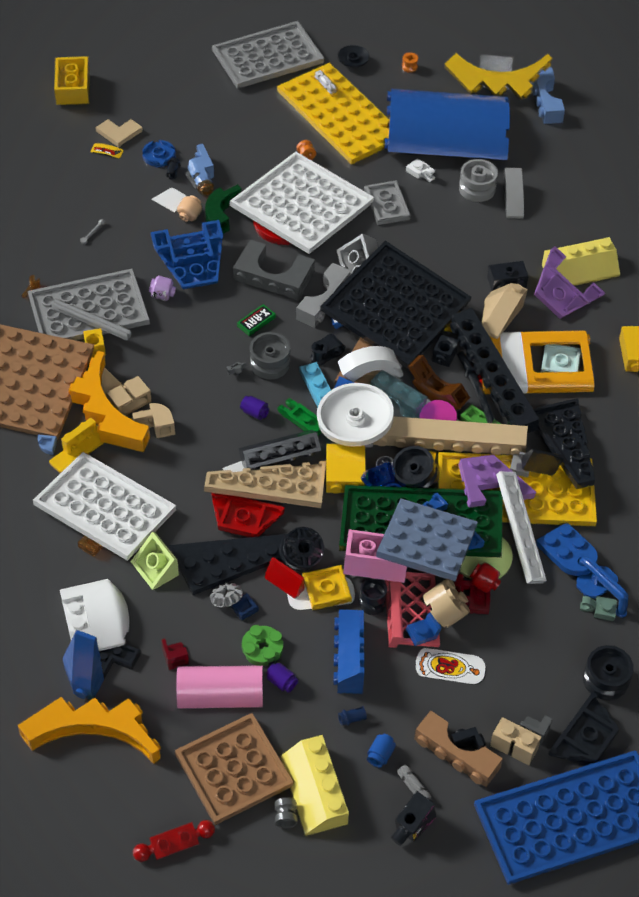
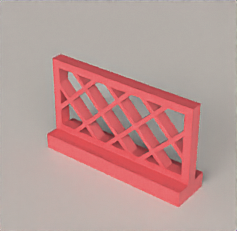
M406 572L405 578L411 582L408 587H405L401 582L385 580L387 587L388 645L390 648H397L398 644L415 646L411 638L403 637V632L406 630L407 625L423 620L421 616L425 613H431V605L427 607L420 599L426 592L436 586L435 575ZM430 580V586L425 589L419 581ZM413 586L422 592L418 597L410 591ZM404 594L413 600L408 605L401 600V596ZM415 603L423 609L419 614L410 608ZM406 611L414 617L409 623L402 617V614ZM440 635L435 640L417 646L439 647Z

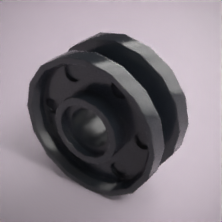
M303 526L293 529L283 537L280 542L279 553L281 560L286 566L301 572L309 570L320 562L324 555L325 547L323 539L318 532ZM299 545L305 548V553L300 552Z

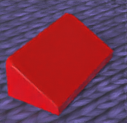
M273 557L270 560L265 579L292 598H297L305 590L304 577Z

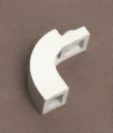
M383 346L361 348L349 353L338 361L342 375L353 382L366 373L377 370L386 371L392 376H398L399 378L403 376L402 365L398 362L394 351Z

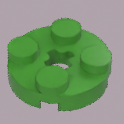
M252 626L242 639V651L246 659L257 666H267L270 662L279 660L283 653L281 633L269 626ZM266 643L268 647H263V649H260L258 644Z

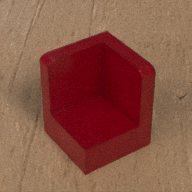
M161 639L162 650L169 670L189 665L188 652L182 642L167 645L166 639Z

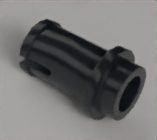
M171 158L167 164L168 171L166 177L174 180L177 178V172L181 163L179 159Z

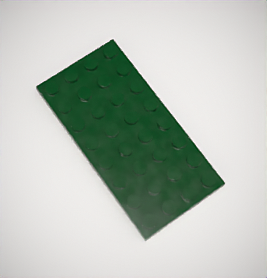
M345 485L339 551H346L349 529L385 534L400 499L423 505L426 501L429 502L432 496L438 492L448 503V507L444 512L478 522L475 532L485 541L482 548L469 549L466 556L501 558L503 505L501 491L480 490L486 498L485 505L469 508L467 505L468 497L462 489Z

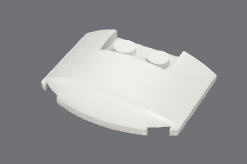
M109 579L60 589L71 640L76 630L97 637L99 651L125 644L126 640L124 637L129 632L130 624L128 607L120 590Z

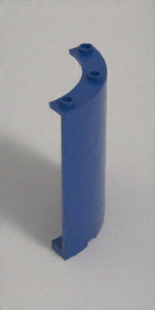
M391 89V91H388L387 101H390V106H387V116H390L389 137L385 138L387 152L508 160L509 138L506 137V131L510 127L508 97Z

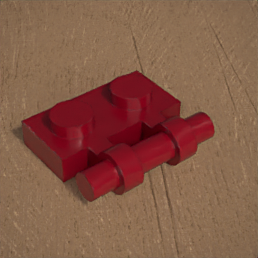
M458 574L456 582L454 581L455 589L459 593L464 592V590H470L469 596H466L468 599L466 605L469 606V613L489 615L491 590L485 593L471 583V577L470 581L464 580L463 574Z

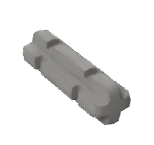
M322 70L315 72V78L330 94L337 92L335 84Z
M403 765L397 773L401 779H404V783L413 794L419 791L430 800L431 795L429 792L424 790L425 787L412 774L411 769Z

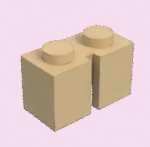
M139 376L126 381L123 387L120 385L106 392L107 399L124 416L151 402L150 389Z
M502 717L492 734L490 746L508 755L511 743L514 742L512 757L530 765L539 748L541 736Z

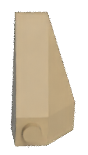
M510 283L491 291L485 298L482 325L490 337L498 339L524 306L528 289L519 284Z

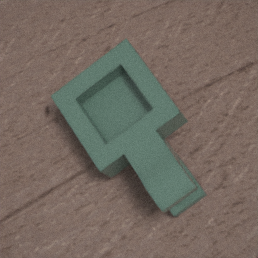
M583 596L580 610L594 612V618L614 621L617 600L598 596L594 601L591 597Z

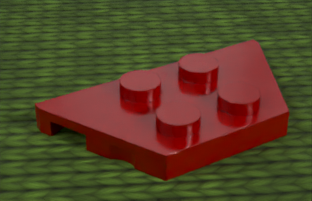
M211 493L217 527L220 531L246 537H259L285 512V507L239 496Z

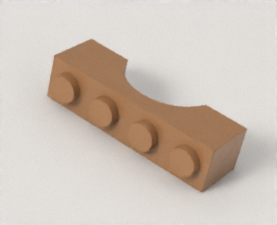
M430 711L416 728L415 740L417 743L433 751L439 759H445L451 763L457 771L464 772L470 776L471 780L476 784H482L484 787H487L501 769L503 758L486 747L475 751L459 749L448 737L447 729L449 722Z

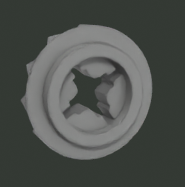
M226 583L223 586L219 585L218 589H213L210 598L214 606L228 607L237 603L241 599L243 592L239 585L235 583L229 585Z

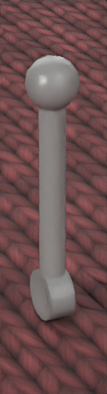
M100 219L99 224L86 237L80 239L81 244H87V240L98 228L105 225L104 219Z

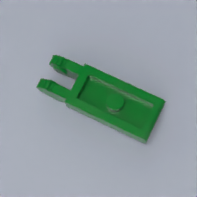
M288 398L285 404L291 410L283 405L277 407L279 414L303 431L314 430L318 436L322 433L318 425L317 415L302 404H298L296 401Z

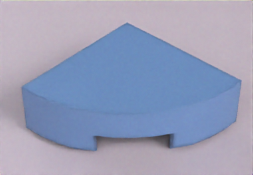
M38 434L40 449L46 454L54 455L57 436Z

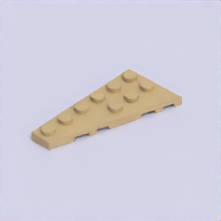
M320 461L319 464L310 465L309 462L302 463V466H292L290 464L260 467V470L244 468L243 471L232 472L231 470L207 472L204 492L321 508L326 461Z

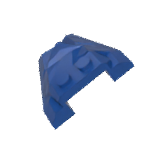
M219 220L202 223V231L170 237L168 229L150 232L155 251L182 289L218 283L223 232Z

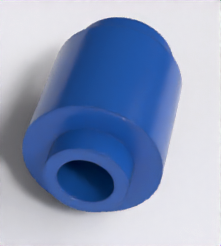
M387 734L377 735L367 752V761L378 768L385 765L396 747L394 739Z

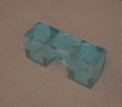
M383 370L370 381V385L381 389L389 398L397 402L400 407V414L408 418L420 417L419 414L427 403V396Z

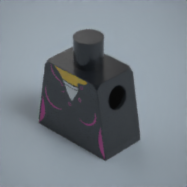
M416 791L396 817L395 824L397 830L391 836V839L399 846H402L407 838L415 842L436 818L435 804L419 791Z

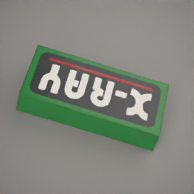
M262 304L238 321L237 327L248 336H251L275 319L276 314Z

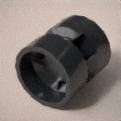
M368 578L361 584L359 605L361 610H364V613L377 615L385 609L387 587L383 580Z

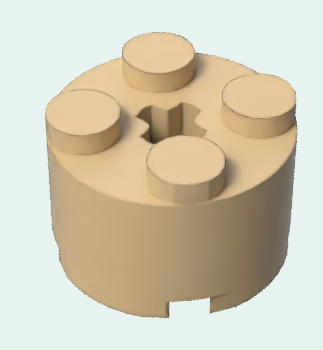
M449 579L443 580L423 595L426 605L430 604L433 609L430 611L439 624L443 627L447 626V628L470 612L466 605L468 602L467 597L463 592L459 593L455 589L456 586L453 581Z

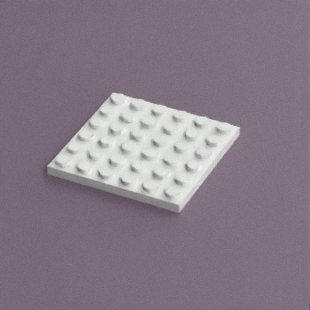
M294 152L230 200V206L310 254L369 207L374 201V197L298 152Z

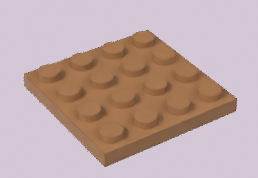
M253 713L175 750L176 757L214 825L275 796L293 785L290 775Z

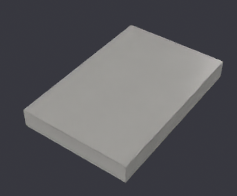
M397 180L364 186V191L374 197L370 207L377 225L410 220L411 215Z

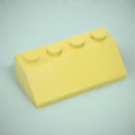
M610 237L558 248L566 258L556 269L574 286L620 276L617 251ZM550 250L544 251L542 261L543 269L547 261L548 255L550 253Z
M323 735L301 740L282 754L280 758L293 781L290 790L293 799L297 801V812L305 836L347 825L349 812Z

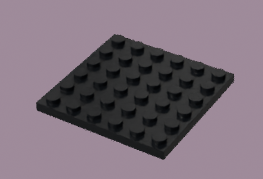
M384 241L320 306V310L371 345L392 349L398 362L408 369V366L452 322V315L461 312L471 301V296L389 242Z

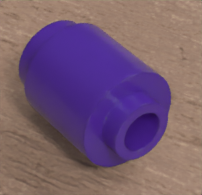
M245 396L240 404V409L245 414L258 420L266 418L269 413L268 403L253 396Z
M280 662L277 664L273 663L266 672L268 674L267 680L283 692L290 693L298 683L296 675Z

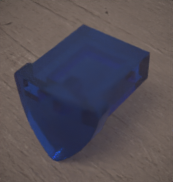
M385 462L366 470L362 474L361 480L367 486L382 487L395 482L391 463Z

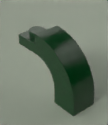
M238 184L225 191L221 188L216 189L210 194L205 204L206 222L219 220L223 234L230 231L229 217L223 211L230 207V200L242 192V188Z

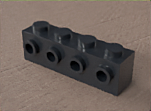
M314 430L239 448L242 465L244 468H250V470H258L263 465H277L279 461L296 460L298 456L302 455L304 457L312 456L315 452L321 451L318 434Z

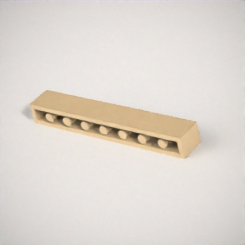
M394 417L390 430L381 439L374 442L373 445L396 446L399 448L421 446L438 451L453 450L455 452L467 451L513 456L514 454L519 455L520 452L526 453L528 426Z

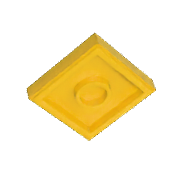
M342 565L302 573L312 611L352 602Z

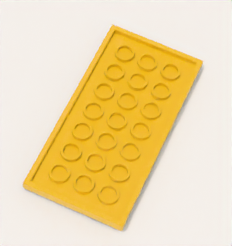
M327 63L277 86V91L351 165L385 149V138L389 137L390 120L332 64ZM322 70L337 87L336 93L330 94L315 78L316 71Z
M438 452V468L440 472L438 489L464 490L465 484L462 482L458 465L460 459L494 454ZM495 455L510 469L512 455ZM559 466L553 476L531 471L528 478L519 476L536 492L534 498L524 500L530 524L563 525L564 523H569L575 526H596L594 485L576 489L561 466ZM499 487V488H492V489H485V490H489V491H501V490H500V487ZM503 501L502 522L510 523Z

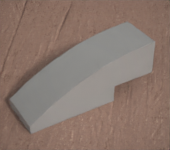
M505 168L503 179L506 218L523 219L522 168Z

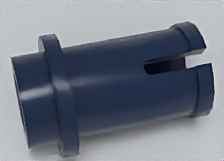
M361 706L360 708L348 711L342 710L341 713H338V719L341 726L345 725L347 727L350 723L366 720L367 715L365 708Z

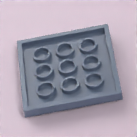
M400 499L378 547L376 557L456 582L478 522Z

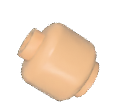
M192 195L185 196L177 207L179 218L185 222H188V220L195 221L202 211L201 201Z

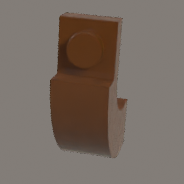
M419 355L408 366L415 378L412 383L430 401L443 400L450 403L455 410H458L470 399L462 383L451 384L440 379L434 373L424 355Z

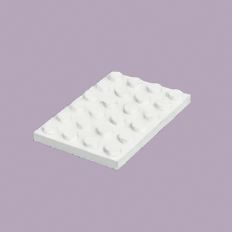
M84 452L33 499V505L127 561L145 543L151 533L156 532L176 511L175 504Z

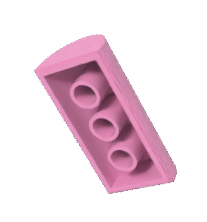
M262 666L177 667V709L263 707Z

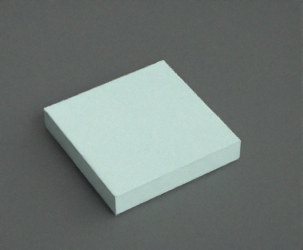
M545 344L540 373L578 372L581 348Z

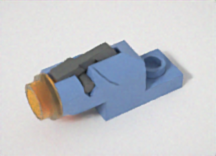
M199 144L197 145L195 158L189 160L186 177L200 194L208 196L214 190V184L211 178H214V165L204 145Z

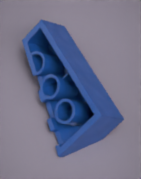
M339 610V618H335L334 630H338V635H334V648H338V654H334V666H338V672H334L333 685H337V693L363 694L364 610Z

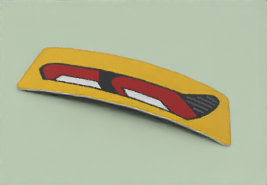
M95 143L90 152L107 154L119 159L124 150L111 145Z

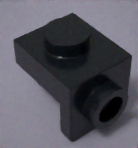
M476 727L466 730L459 729L451 734L450 741L459 749L473 745L475 750H479L485 746V739L481 733H478Z

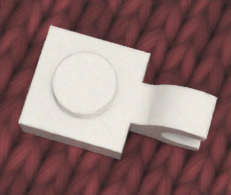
M418 158L406 166V172L418 179L423 177L428 182L435 179L432 176L435 170Z

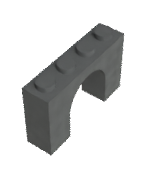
M250 239L233 267L234 280L299 300L315 272V259L298 254L288 271L281 274H270L260 268L266 258V244Z

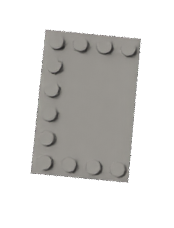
M298 21L212 46V51L237 89L324 63V57Z
M133 269L28 291L38 332L76 341L84 339L83 331L99 329L52 309L51 304L54 299L63 301L126 329L150 324ZM102 330V335L108 334V332Z

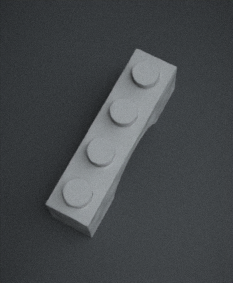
M332 262L324 272L323 286L327 291L315 297L305 296L296 307V320L313 328L319 322L321 323L324 320L325 313L320 310V306L351 275V270Z

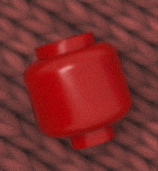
M486 562L478 563L470 575L472 578L471 583L485 593H488L491 589L495 591L501 583V580L498 579L500 572Z

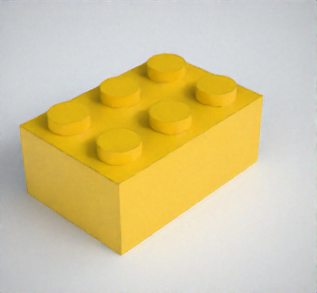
M88 57L56 58L54 84L56 105L89 104L90 70Z

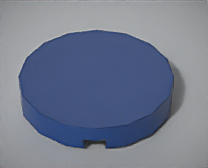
M158 140L155 143L151 141L143 148L144 161L154 167L167 166L168 161L171 158H175L176 154L174 146L164 140Z

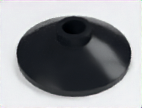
M349 45L339 50L338 60L348 67H360L368 62L369 53L361 46Z

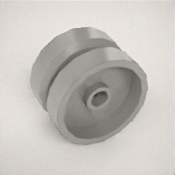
M474 159L466 162L462 166L459 191L461 195L473 202H483L491 199L496 191L497 168L491 162L483 159Z

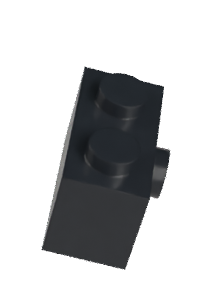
M516 261L489 265L487 278L492 291L510 283L519 284L527 288L528 273L524 262Z

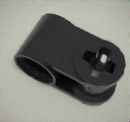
M328 334L312 344L311 351L313 353L310 356V361L312 363L317 362L318 366L323 365L333 358L339 357L344 352L345 345L334 334Z

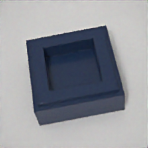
M248 593L244 594L237 603L230 606L241 621L259 611V607Z

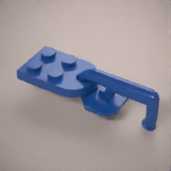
M564 523L536 540L537 547L563 572L577 576L576 587L585 596L596 598L610 591L619 600L616 615L620 618L627 615L629 596L618 584L617 575L610 568L597 564L598 555L596 549L569 523Z

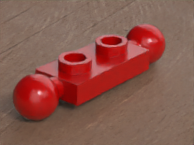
M203 820L195 829L191 822L149 838L151 845L141 843L135 846L133 857L139 862H145L153 853L157 860L199 844L197 837H212L215 832V826L211 821Z

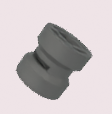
M292 798L276 800L275 810L277 815L275 816V825L281 828L296 826L297 815L295 811L297 810V801Z

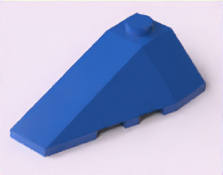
M76 630L62 658L64 669L73 693L81 699L87 698L92 700L104 681L97 637Z

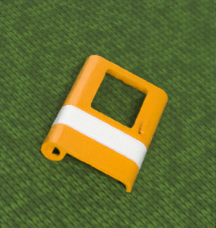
M586 330L503 332L498 339L490 337L523 393L594 392V377L589 351L590 334H587ZM545 344L580 345L584 371L536 373L533 370L530 346H545ZM483 384L484 393L491 394L490 390L486 389Z

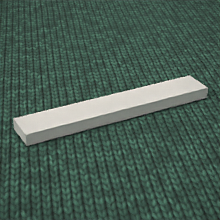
M500 471L496 476L526 583L543 584L547 580L516 472Z

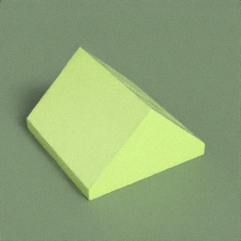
M155 532L151 533L130 561L152 589L162 586L179 575L176 557Z

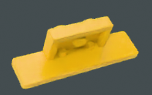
M89 418L61 438L63 451L49 460V464L55 470L62 473L82 452L89 455L104 444V442H100L96 421Z

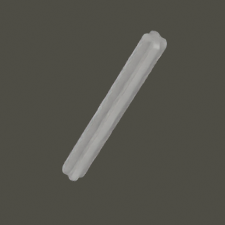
M54 299L51 304L54 310L96 328H101V330L124 340H129L132 335L131 330L58 299Z

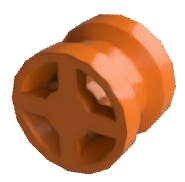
M415 53L403 55V71L408 73L417 71L418 56Z
M303 140L297 145L296 149L299 154L310 160L315 158L316 151L311 141Z

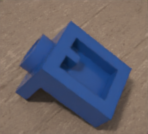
M428 613L426 619L407 625L406 631L413 644L417 646L437 639L441 631V624L438 623L431 613Z

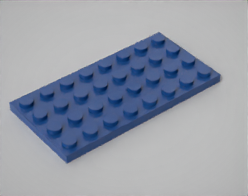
M636 750L474 801L475 809L507 884H513L639 842V755Z

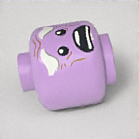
M157 276L155 279L152 278L149 288L151 296L162 301H168L170 296L174 297L176 287L173 286V280L163 276Z

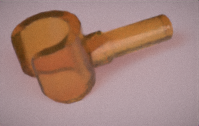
M34 275L29 277V286L21 295L23 298L28 295V291L40 287V278L35 280Z

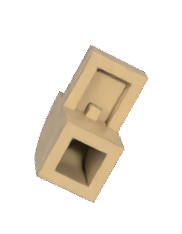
M150 403V410L132 413L133 421L147 425L149 428L154 427L156 438L175 435L172 413L166 406Z

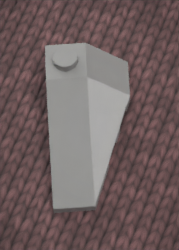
M361 234L337 249L340 265L351 270L352 274L378 248L376 239Z

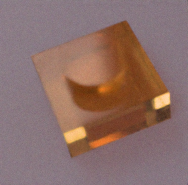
M84 536L78 542V548L92 556H95L103 548L102 545L87 536Z

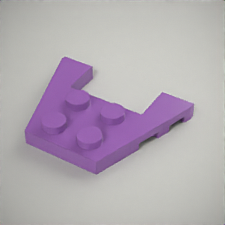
M554 246L550 250L534 295L561 319L600 298L605 292L593 282L582 294L556 269L566 256Z
M495 455L460 459L458 465L462 482L465 484L464 492L468 497V507L484 506L486 498L480 490L499 488L496 474L500 471L513 472ZM517 476L523 500L534 498L535 490Z

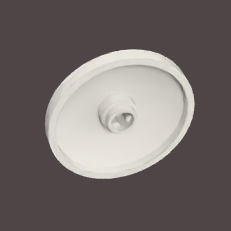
M350 383L332 389L322 398L317 408V420L322 433L331 441L344 446H364L376 442L390 430L394 419L393 404L387 394L375 386L364 383Z

